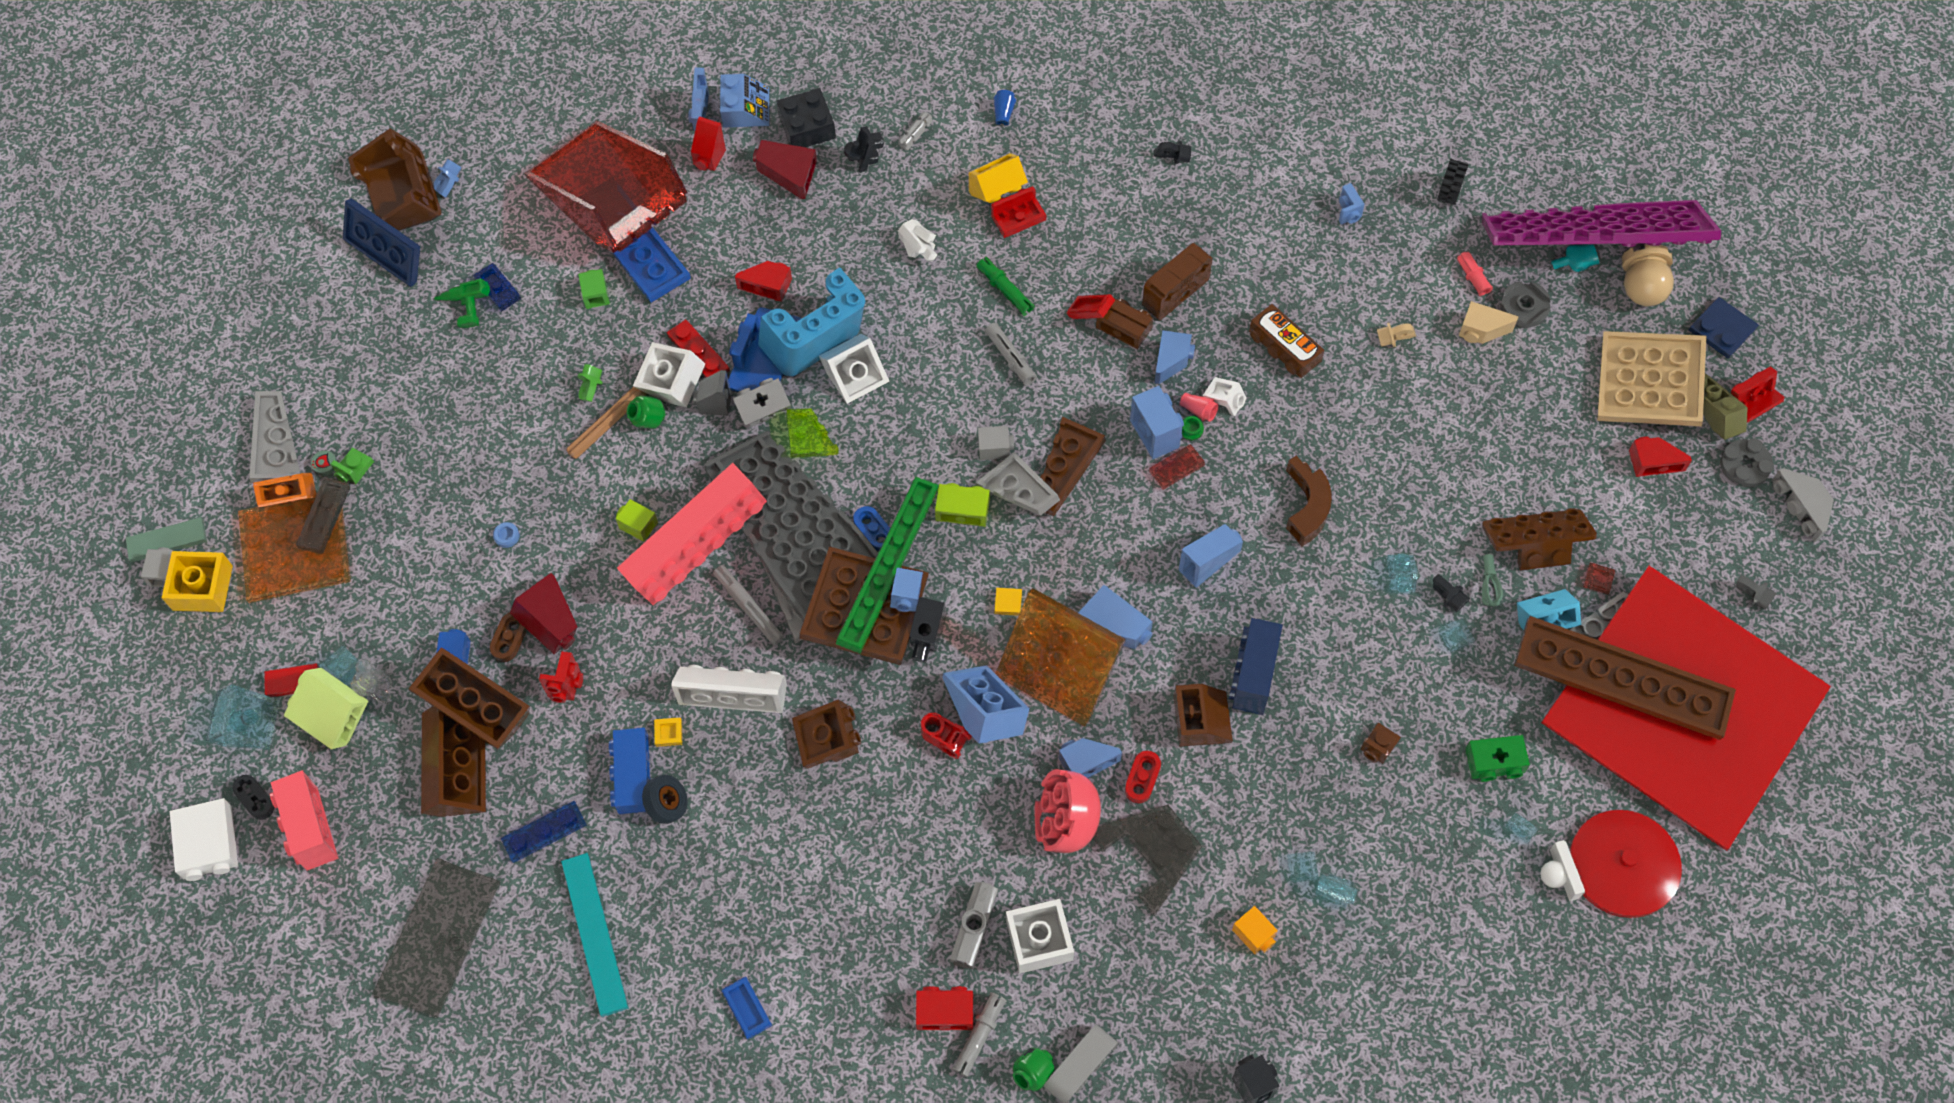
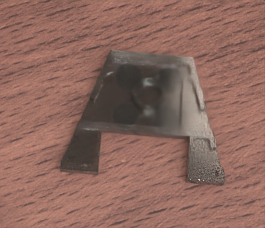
M1168 804L1098 826L1092 838L1101 851L1104 852L1126 836L1159 877L1158 881L1138 895L1139 899L1153 916L1158 913L1174 887L1202 849V845Z

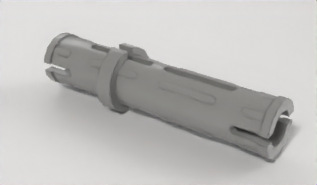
M997 323L990 324L985 329V333L1008 362L1009 369L1015 371L1024 386L1032 384L1037 379V375L1026 363L1027 359L1025 356L1019 354Z
M992 992L981 1014H977L975 1018L976 1024L955 1065L952 1067V1070L958 1073L965 1063L961 1075L968 1078L990 1031L995 1030L997 1026L995 1022L1004 1004L1007 1002L1003 997L997 1000L999 995Z

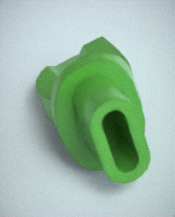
M584 364L582 373L578 374V378L583 380L579 390V398L581 400L592 402L596 386L603 383L600 380L601 369Z

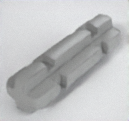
M922 112L918 117L919 120H915L905 132L906 135H902L898 140L901 148L909 150L913 145L912 142L917 141L926 130L925 127H928L933 121L930 114Z

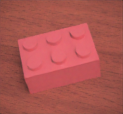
M302 770L271 782L273 792L270 793V799L273 806L279 810L280 816L276 819L281 832H285L287 838L283 842L287 855L289 857L293 856L296 864H301L307 871L339 859L318 787Z

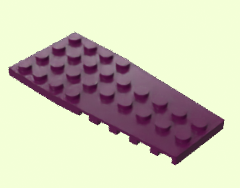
M1697 200L1594 205V211L1583 210L1582 206L1571 207V212L1558 211V208H1548L1547 213L1534 212L1533 209L1525 210L1523 214L1502 211L1499 215L1488 216L1487 213H1482V225L1493 245L1622 244L1626 247H1634L1637 243L1659 246L1663 242L1683 245L1687 241L1708 244L1712 240H1721V229Z

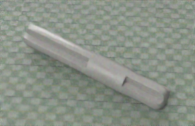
M724 565L716 568L713 571L714 576L772 645L781 642L784 638L782 633L755 603L744 587Z

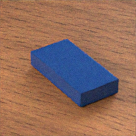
M746 976L721 990L747 1040L772 1026Z

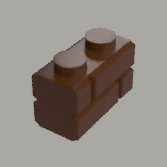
M1121 298L1115 299V302L1103 318H1096L1097 329L1137 350L1153 327V318L1147 311L1143 309L1137 310Z

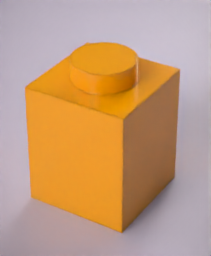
M1255 906L1237 920L1232 928V931L1254 954L1260 950L1265 953L1276 943L1273 938H1275L1278 930Z

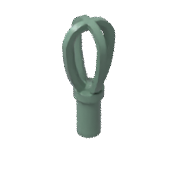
M1486 554L1483 556L1484 581L1482 584V602L1486 606L1496 607L1503 598V590L1495 571L1494 556ZM1489 580L1492 581L1496 600L1494 601L1489 596Z

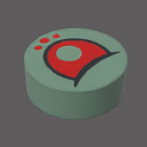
M320 451L312 457L311 467L316 474L327 476L334 472L330 464L333 460L337 461V459L330 451Z

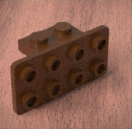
M1575 508L1557 512L1545 511L1541 514L1517 515L1516 517L1492 518L1482 523V528L1496 551L1518 549L1517 563L1520 571L1571 564L1573 542L1595 540L1597 537V532L1583 511Z

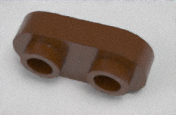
M510 612L502 617L490 643V652L494 659L499 662L511 661L516 656L527 632V629ZM513 624H519L516 630H511L510 628ZM509 647L506 653L500 652L501 648Z

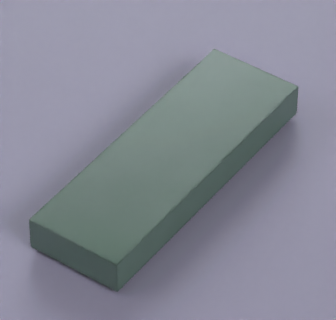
M201 517L126 537L128 558L131 563L145 559L148 549L158 550V548L164 547L176 551L207 542L204 520Z

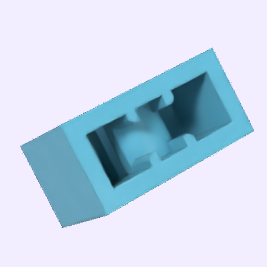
M1566 589L1517 602L1518 622L1523 630L1529 616L1566 629L1581 625L1580 602Z

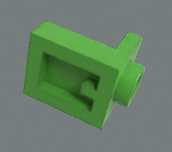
M352 447L340 463L333 460L330 465L334 469V476L343 483L350 481L357 484L374 461L371 457Z

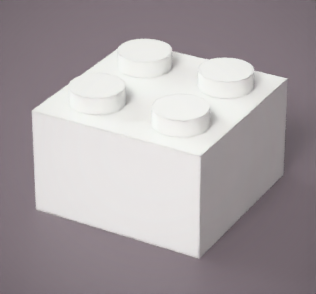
M1060 899L1006 911V923L1019 974L1073 961L1074 949Z

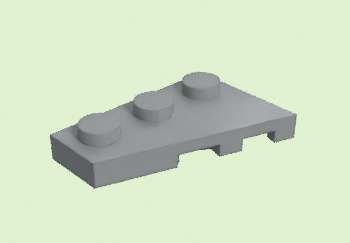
M1015 452L976 482L977 486L990 490V494L1040 516L1060 501L1058 495Z

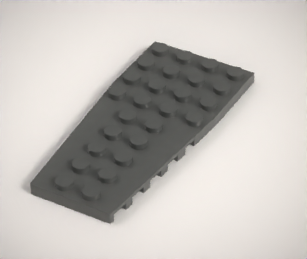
M765 431L706 462L705 471L711 481H713L730 464L734 463L767 500L757 514L752 515L744 522L741 530L777 588L804 622L829 546L876 558L878 552L842 510L838 511L833 505V500L817 488V483L803 473L800 464L797 461H792L786 454V449L781 444L778 445L771 438L769 431Z

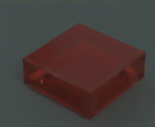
M1590 562L1583 587L1609 595L1615 569Z

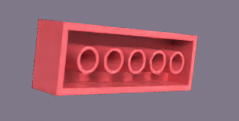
M732 463L621 563L617 569L643 597L654 605L663 600L676 584L683 582L687 574L695 567L700 566L711 552L720 548L733 532L740 530L744 522L752 515L757 514L767 500L737 466Z

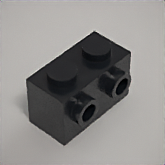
M1249 1055L1238 1062L1239 1066L1235 1068L1236 1071L1232 1080L1245 1103H1263L1273 1098L1280 1085L1275 1078L1277 1071L1270 1060L1266 1061L1263 1055L1256 1058L1253 1055Z

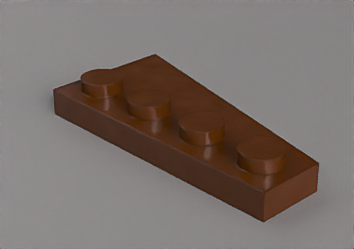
M1062 417L1059 432L1053 441L1051 454L1047 457L1044 473L1040 477L1058 495L1060 501L1045 513L1051 516L1056 515L1105 443V435Z

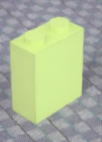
M322 668L305 670L298 679V686L294 695L290 697L287 703L288 707L284 716L330 749L346 746L350 741L368 700Z

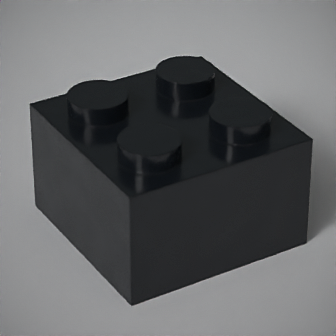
M821 88L776 100L778 116L789 145L806 148L836 139L835 124Z

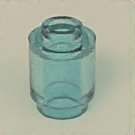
M1330 873L1328 876L1321 874L1315 895L1320 896L1323 901L1346 908L1348 903L1354 904L1358 889L1353 888V881Z

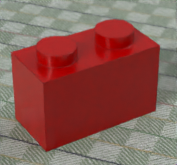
M927 986L923 987V991H916L917 1030H973V990H968L967 987L955 986L951 987V990L939 991V987Z

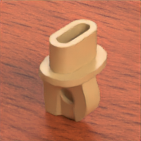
M1387 323V327L1377 329L1381 347L1391 344L1393 347H1396V340L1416 337L1415 330L1411 324H1401L1391 328L1390 323Z

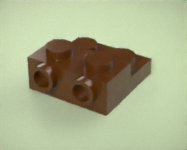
M838 699L792 718L803 767L809 769L829 760L838 762L859 753L858 745L861 744V737L858 731L853 729L852 721L855 720V713L850 705Z

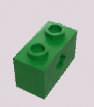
M1523 735L1471 740L1465 748L1472 779L1480 778L1481 782L1493 781L1497 778L1496 776L1505 775L1508 779L1520 778L1530 766Z

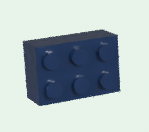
M1251 618L1250 626H1244L1229 699L1234 700L1232 709L1259 715L1264 714L1270 693L1283 624Z

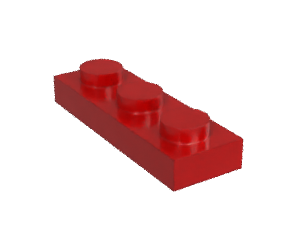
M686 319L666 332L667 336L678 348L692 351L705 363L701 373L705 378L721 370L726 371V373L730 371V367Z

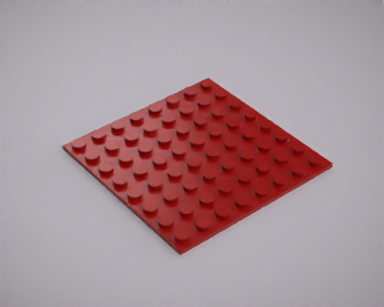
M1649 565L1598 640L1736 689L1724 738L1721 740L1715 739L1568 685L1561 692L1541 723L1727 851L1831 686Z

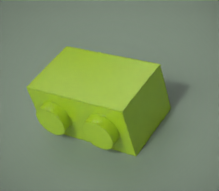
M955 483L939 484L935 507L936 521L986 527L990 490L980 486L963 487Z

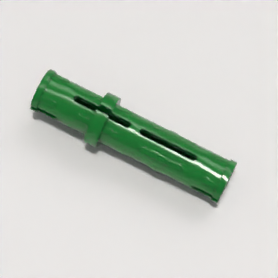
M984 257V259L982 258L978 262L976 268L989 279V284L1000 290L1023 316L1027 315L1026 311L1030 313L1035 308V305L1006 277V273L1003 270H999L988 257Z

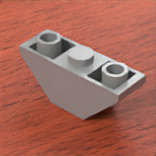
M1785 468L1780 469L1772 479L1775 492L1778 495H1782L1792 490L1791 495L1786 500L1789 512L1793 516H1797L1799 521L1810 517V520L1802 523V530L1808 537L1814 535L1812 537L1814 542L1819 541L1827 531L1834 499L1820 479Z

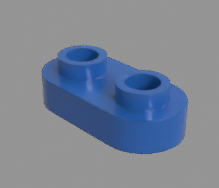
M869 506L861 507L854 513V524L864 534L874 549L879 552L883 543H879L876 540L879 537L886 538L890 527L874 508ZM864 519L871 520L869 524L862 523Z

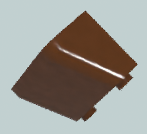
M389 128L348 157L351 167L350 172L353 177L365 182L375 215L398 231L432 221L441 215V208L424 155L414 142Z

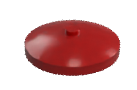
M1610 810L1599 813L1587 820L1572 840L1569 851L1585 889L1583 896L1595 907L1608 914L1624 918H1638L1653 914L1672 899L1679 887L1682 864L1678 848L1671 836L1661 825L1643 814L1629 810Z

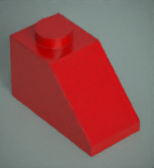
M699 116L691 148L693 164L703 171L707 169L715 171L726 151L721 123Z
M763 262L736 273L737 289L782 302L792 281L791 268L781 262Z
M1640 437L1634 440L1629 449L1636 477L1684 472L1692 462L1691 456L1660 437Z

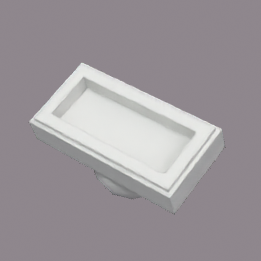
M1564 840L1555 842L1550 849L1554 861H1549L1543 865L1540 872L1541 880L1551 888H1559L1564 885L1569 901L1577 900L1585 892L1584 886L1567 843Z

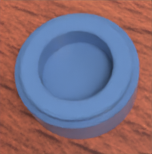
M509 522L499 524L493 531V538L496 544L503 548L512 547L518 542L520 537L517 527Z

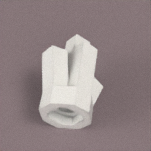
M911 219L903 223L898 230L899 239L904 243L908 256L916 258L921 254L927 261L933 262L937 256L934 251L935 244L933 243L936 235L924 228L917 220Z

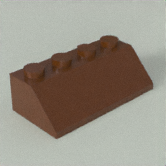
M442 647L409 687V691L497 750L513 737L529 716L530 706Z
M430 707L422 712L421 814L446 817L486 812L485 741L435 707Z

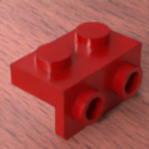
M1033 186L1021 189L1015 194L1001 198L991 204V217L1004 238L1046 221V213L1036 199V190Z
M1771 366L1755 373L1748 380L1736 384L1731 390V394L1747 407V423L1784 402V396L1775 390L1778 371Z
M561 651L555 676L540 674L539 681L547 696L550 697V700L557 703H565L566 700L574 701L576 689L581 688L583 684V673H581L573 654Z

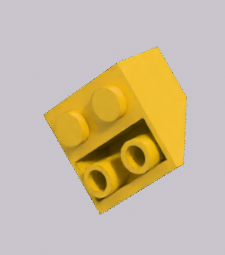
M1011 153L969 172V193L971 196L988 203L1001 199V195L1007 192L1019 191L1022 188L1021 185L1028 183L1019 156Z

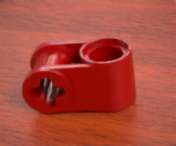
M935 712L926 714L921 720L922 738L949 756L959 759L962 747L967 740L972 738L963 726L953 723ZM930 724H935L940 729L936 732H930L926 727Z

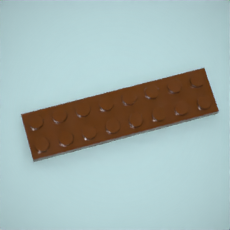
M1529 616L1514 663L1515 667L1718 740L1725 736L1736 691L1734 688Z

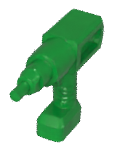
M483 279L460 283V286L450 288L449 291L443 292L440 296L434 297V299L461 301V305L466 306L467 315L460 316L457 319V327L479 326L475 299L487 297L490 292V286Z

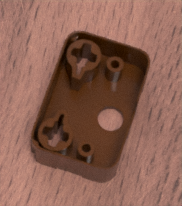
M1196 243L1190 244L1146 281L1143 289L1142 306L1161 321L1208 282L1213 258Z

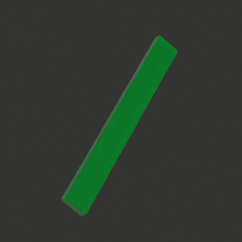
M915 476L838 635L836 645L861 654L893 587L897 568H902L938 492V484Z

